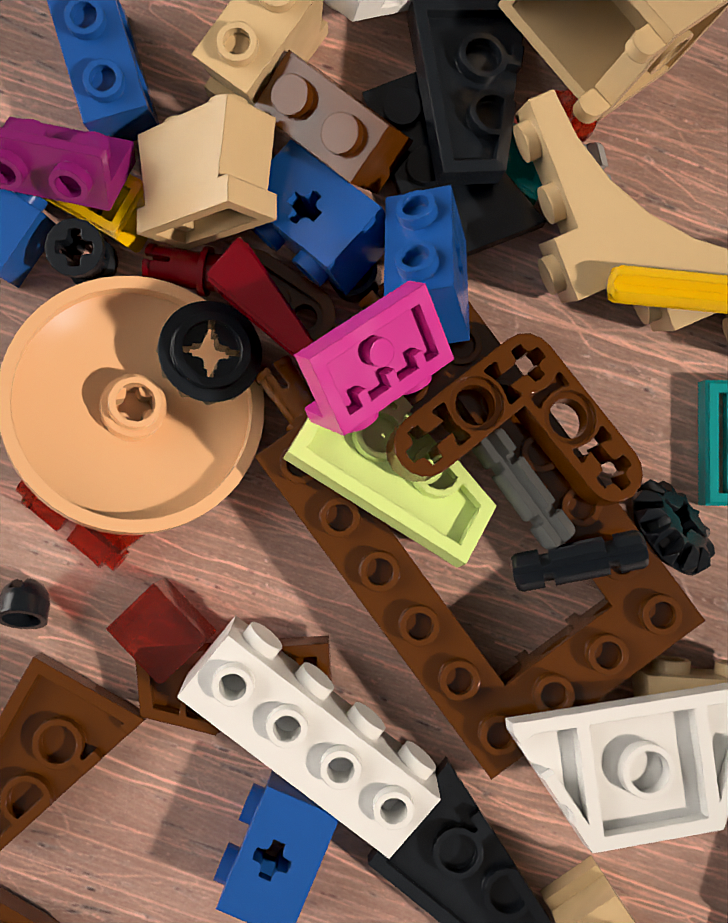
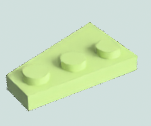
M403 395L379 411L378 418L370 426L357 432L348 433L345 436L314 424L307 418L283 457L284 460L453 566L460 567L467 564L497 505L458 460L442 473L422 482H412L403 479L393 471L387 460L386 445L389 436L396 427L412 415L410 410L413 408ZM410 432L407 433L413 442L412 446L406 451L409 458L413 462L426 458L433 464L428 454L430 449L437 444L433 438L427 434L423 438L416 439Z

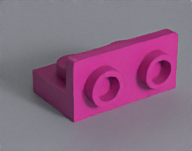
M407 281L294 354L315 399L314 402L305 407L310 422L343 436L370 426L378 418L379 411L402 395L417 392L427 386L432 380V374L454 360L426 283Z

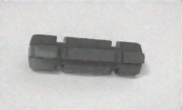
M501 428L495 429L473 447L472 452L485 470L489 468L495 473L492 477L493 481L521 519L525 520V522H531L533 526L529 530L540 545L548 550L558 548L576 532L575 526L562 509H555L552 504L555 499L523 456L517 458L513 451L517 447L506 432Z

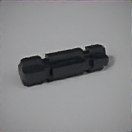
M637 530L612 534V540L604 541L602 536L565 543L558 548L548 550V553L538 554V550L535 549L515 553L511 557L514 582L517 589L522 592L546 588L545 582L555 580L557 586L611 575V569L619 567L621 573L644 569L649 565V554L645 538Z

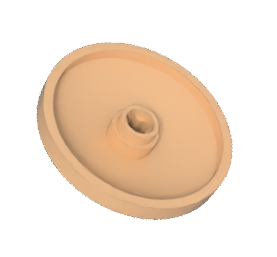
M112 276L80 283L53 296L27 318L17 331L6 351L0 369V433L5 450L14 469L25 485L49 508L68 520L100 532L119 535L153 534L174 529L199 518L226 498L242 480L254 459L262 435L265 406L262 386L258 385L254 380L252 385L234 400L216 402L210 405L190 397H181L170 381L162 377L158 353L156 352L161 330L169 317L187 304L206 301L202 297L170 282L149 277ZM208 329L201 347L195 350L190 349L189 353H192V356L203 358L204 369H207V377H210L219 359H228L229 357L225 352L215 350L214 340L211 339V329Z

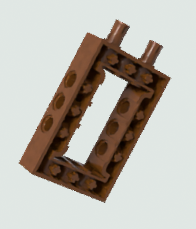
M384 283L378 286L380 291L377 294L380 298L384 297ZM372 290L358 305L364 310L378 301L379 298ZM470 302V340L449 343L454 360L432 374V380L427 386L417 392L403 395L413 406L410 410L411 414L501 345ZM287 355L273 363L287 382V388H282L268 368L255 378L257 384L262 386L289 422V425L286 427L287 433L257 454L255 458L491 780L524 756L507 730L505 718L594 704L705 622L697 608L646 541L649 554V565L647 567L621 573L618 567L611 569V575L582 580L587 585L600 590L605 598L581 616L576 613L570 615L565 619L568 624L565 628L530 654L524 649L515 656L518 662L498 676L388 525L283 459L308 418L305 407L315 401L306 381L292 364V359ZM514 364L495 381L505 390L524 375L517 365ZM462 390L457 394L458 411L461 418L466 423L482 425L487 420L489 413L485 398L473 390ZM550 411L549 421L552 429L559 436L569 439L568 434ZM515 415L498 427L506 432L517 447L513 451L517 458L523 456L551 493L555 499L552 504L555 509H562L575 526L576 532L565 543L602 536L604 541L612 540V534L630 530L639 531L619 503L609 506H595L583 500ZM578 448L573 450L577 458L583 456ZM596 477L600 485L604 487L605 484L602 482L600 477Z

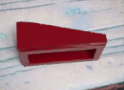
M238 237L206 273L208 276L207 280L221 297L295 358L294 354L313 343L314 340L249 244L244 242L241 237Z

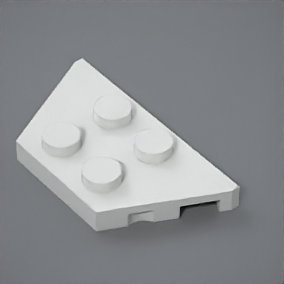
M728 682L505 718L507 730L582 843L592 853L724 830L728 818Z

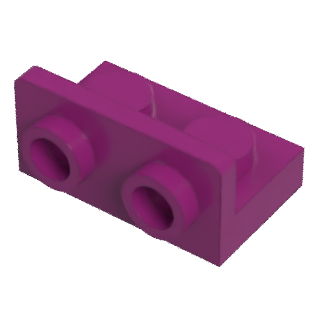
M9 116L3 127H0V189L110 211L136 163L134 142L130 140L105 136L99 132H85L41 123L34 119H21Z

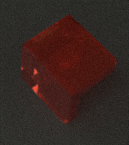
M167 578L153 583L106 628L157 683H164L216 633L215 628Z

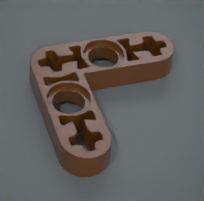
M531 333L517 334L503 342L397 426L389 436L386 445L387 460L394 472L401 478L412 482L427 481L445 471L506 420L515 415L576 493L589 504L609 506L623 502L635 495L641 486L643 478L642 464L635 451L553 348L541 337ZM526 356L533 364V367L527 373L528 375L522 376L503 390L501 385L495 380L510 369L516 360ZM473 390L485 398L489 413L487 420L482 425H472L460 418L455 404L457 394L460 391ZM562 403L568 405L578 416L579 429L574 438L567 439L561 437L552 429L549 413L554 404ZM433 410L437 412L438 417L432 413ZM442 423L444 429L450 434L428 452L433 464L426 458L413 462L406 453L413 444L411 437L407 433L410 432L414 438L420 439ZM594 438L597 445L587 449L588 454L577 458L573 450L587 444ZM456 439L460 441V445H457ZM611 462L617 470L611 477L613 484L603 487L596 477L603 470L601 465Z

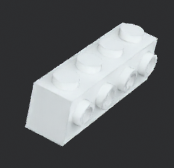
M235 616L188 672L177 698L390 859L441 800L435 773V763L423 749L413 742L406 741L402 745L385 732L386 727L383 721L369 707L360 702H355L352 706L333 691L334 685L332 681L319 668L308 662H304L300 666L282 652L280 640L265 626L257 622H251L248 625Z

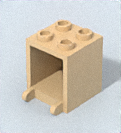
M500 0L498 6L578 99L573 105L575 117L582 123L591 124L594 121H600L667 73L728 8V0Z

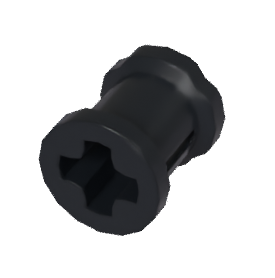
M77 218L62 220L54 225L48 233L44 246L47 260L55 270L64 276L71 277L75 284L78 285L98 278L112 277L116 274L119 263L117 251L100 234L98 229L86 220ZM85 244L93 248L92 254H84ZM84 254L81 256L80 265H77L73 261L74 255Z

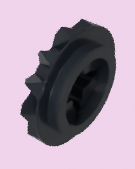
M216 301L193 302L174 312L161 330L156 349L161 365L162 377L170 381L181 397H190L202 401L206 405L234 400L254 382L262 362L261 342L252 323L237 309ZM208 329H211V339L214 340L215 350L229 355L228 359L218 360L210 377H207V369H204L203 358L192 356V353H189L190 349L195 350L201 347Z
M650 479L642 484L635 495L632 496L634 520L637 529L643 534L645 540L659 559L677 571L691 576L710 567V558L715 555L714 544L708 538L710 529L702 523L699 517V510L693 509L688 503L686 495L676 493L673 486L665 481L658 483Z

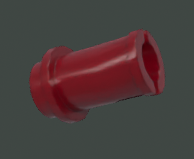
M149 243L145 248L144 253L146 256H152L153 260L143 258L142 277L170 282L183 288L197 289L198 295L201 297H208L211 292H216L207 280L208 276L206 274L222 256V254H215L213 247L205 246L202 251H193Z

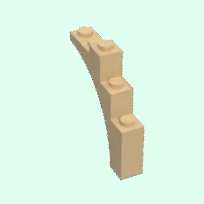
M554 89L529 99L516 112L515 117L518 124L513 126V134L517 148L525 162L533 161L542 184L537 189L540 207L550 224L557 223L561 232L560 236L539 244L543 257L538 259L539 273L546 289L551 295L558 293L561 303L579 301L607 289L611 269L621 265L728 275L727 248L695 239L653 216L607 176L577 137ZM633 305L641 321L644 324H650L652 332L676 331L715 314L713 312ZM725 314L726 318L723 319L722 326L728 342V314Z

